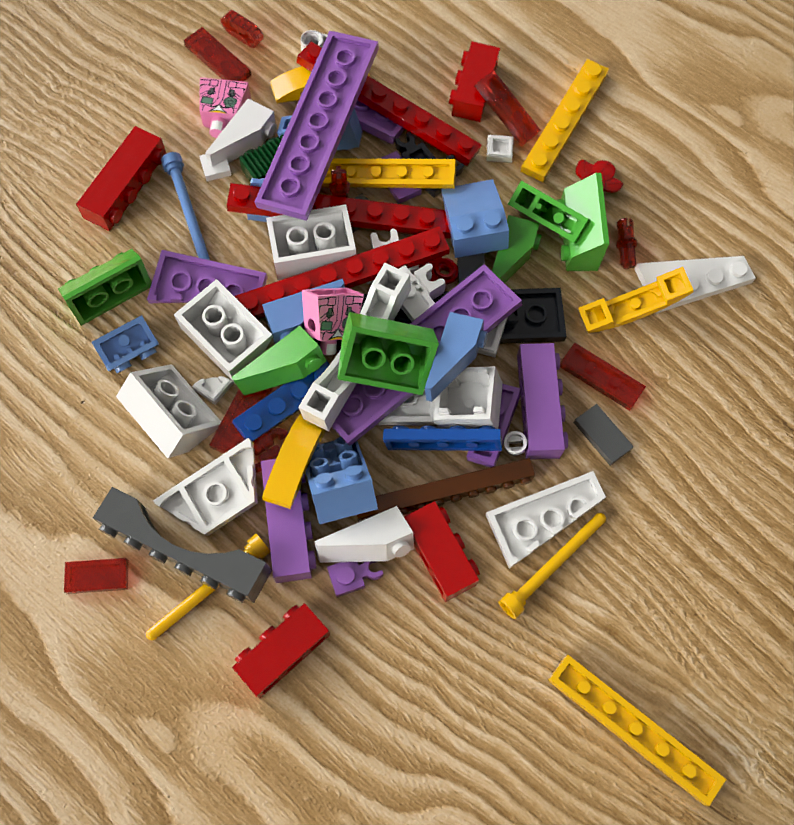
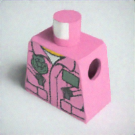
M200 77V115L204 127L210 128L209 134L217 138L247 99L251 100L248 82Z
M350 288L302 290L304 330L312 338L320 341V348L323 354H336L337 340H342L349 312L360 314L364 294Z

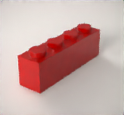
M134 126L76 203L83 219L108 231L120 222L126 208L136 200L137 193L144 184L150 181L152 173L157 166L162 164L161 158L166 154L162 138Z

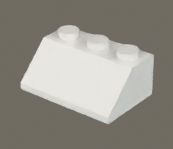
M346 204L311 210L307 221L286 215L266 218L278 280H283L356 255V247Z
M217 279L174 314L180 328L234 384L235 382L231 377L263 354L273 338V335Z
M172 364L130 372L116 396L167 458L189 452L223 424Z

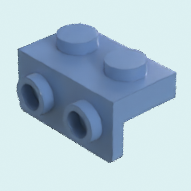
M142 315L92 341L107 370L110 372L114 369L116 373L132 366L130 360L137 356H140L143 360L157 352L154 347L159 345Z

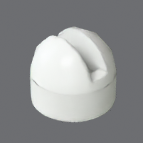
M512 431L506 435L504 446L508 453L520 455L527 449L528 443L523 433ZM523 443V446L509 447V444Z

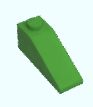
M522 180L508 202V205L573 243L577 242L590 220Z
M508 215L509 246L508 249L498 250L492 272L503 283H506L530 259L532 249L538 250L542 236L537 234L540 223Z
M298 326L231 378L245 396L303 379L318 370L327 360L320 346L301 326Z

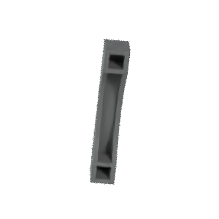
M114 487L110 489L93 516V519L101 525L99 530L112 538H115L118 534L125 538V544L140 551L141 547L150 550L149 556L165 564L167 559L176 563L174 568L189 577L192 573H195L202 577L200 582L215 590L218 586L227 589L226 595L240 603H243L245 599L255 603L272 572V569L266 562L240 549L226 553L206 554L189 551L173 545L159 535L150 520L147 509L136 498Z

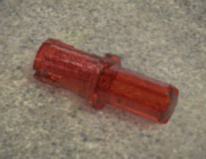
M336 166V169L331 171L329 190L332 196L348 198L350 184L347 181V171L341 169V166Z
M623 218L616 223L618 231L616 247L619 249L620 265L623 266V269L628 270L636 266L635 247L638 243L637 239L634 238L633 220L629 219L628 225L627 218Z

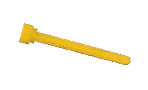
M597 513L517 592L506 593L498 601L503 611L511 618L516 619L524 611L526 600L605 523V514Z
M257 534L247 540L248 544L244 546L246 549L244 552L256 558L260 557L263 559L270 553V549ZM203 584L146 632L147 639L151 641L156 640L214 592L215 589Z

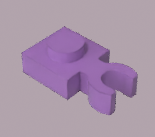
M378 561L363 562L361 565H358L357 562H340L328 566L327 570L336 597L365 588L363 581L365 578L378 580L383 577L382 570L377 572L369 570L370 564Z

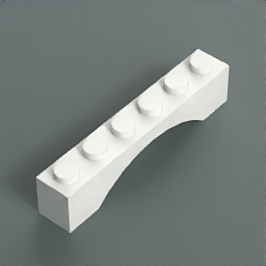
M384 263L369 289L360 314L393 321L411 291L410 274ZM340 351L328 368L312 383L298 407L303 419L327 431L332 427L357 384L338 380Z

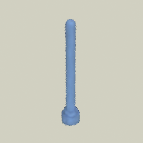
M177 152L167 153L162 156L161 163L164 171L172 177L198 258L210 260L181 174L184 167L182 157Z

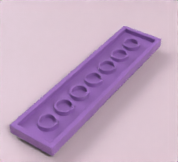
M329 31L255 199L257 208L305 221L308 220L378 52V41Z
M483 264L410 324L433 329L440 343L449 313L453 312L484 319V331L489 333L522 306V300ZM357 383L334 421L332 428L350 446L410 398L413 393Z

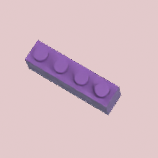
M554 343L520 344L517 353L519 388H521L520 400L523 434L528 443L525 457L526 459H560L564 450L568 448V434L563 432L562 422H565L566 413L565 406L560 405L559 398L563 392L562 379L557 378V370L560 368L559 353H555Z
M276 459L261 461L264 490ZM305 473L302 477L301 483L306 482ZM300 487L291 509L265 501L272 571L276 583L312 578L311 569H316L314 550L309 551L307 541L313 539L311 521L305 522L304 511H309L307 493L302 494Z

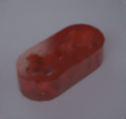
M229 10L221 18L220 22L223 28L230 35L251 48H255L264 39L262 31L256 24L234 10Z
M272 429L253 442L254 454L256 456L260 455V462L255 464L256 473L262 471L261 461L277 458L281 448L278 445L273 446V439L276 437L279 440L286 439L288 432L285 429Z

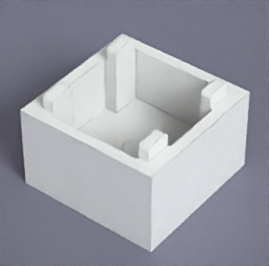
M466 367L436 397L433 421L438 429H449L451 426H463L466 429L492 426L498 429L503 382L496 367Z

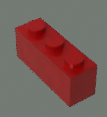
M471 41L469 51L464 50L461 60V66L464 67L463 70L457 71L455 85L458 86L456 90L452 89L449 98V105H453L451 116L481 122L498 65L499 47Z
M434 501L404 516L413 531L414 547L444 602L477 585L479 581L477 576L480 575V571L474 560H468L464 554V542L458 533L453 534L448 525L451 523L449 515L443 507L439 508Z
M305 603L300 607L295 605L290 608L283 616L285 620L277 628L274 626L269 627L259 637L260 643L252 650L250 647H247L235 658L237 663L232 667L233 670L259 699L330 636L329 630Z

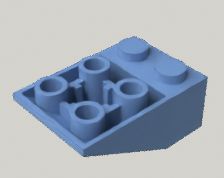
M339 437L334 441L318 443L305 472L319 525L377 510L372 479L358 442L356 441L349 446Z

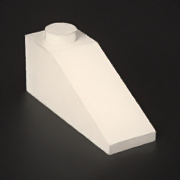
M247 99L205 152L208 165L213 167L226 159L229 163L241 155L243 156L247 150L257 149L259 146H262L276 131L277 125L275 123L274 111Z
M395 506L316 540L315 547L320 563L389 561L395 557H403L413 550L414 538L412 529L398 507Z

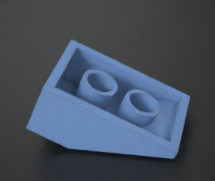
M493 179L455 186V189L441 188L455 258L508 249L509 228L504 207Z

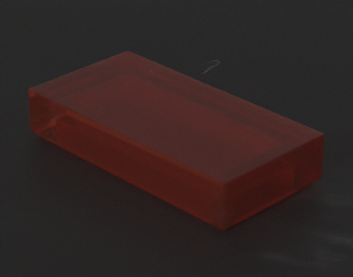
M127 558L65 562L64 593L77 594L128 590L129 560Z

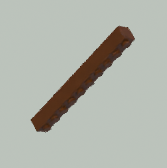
M530 458L377 495L375 497L378 509L356 515L357 520L361 522L395 506L398 507L402 515H405L410 510H418L434 501L438 506H441L446 501L457 502L462 500V497L469 496V498L479 496V493L482 492L489 494L497 491L499 488L509 489L514 487L515 484H529L532 482L531 480H533L535 472Z

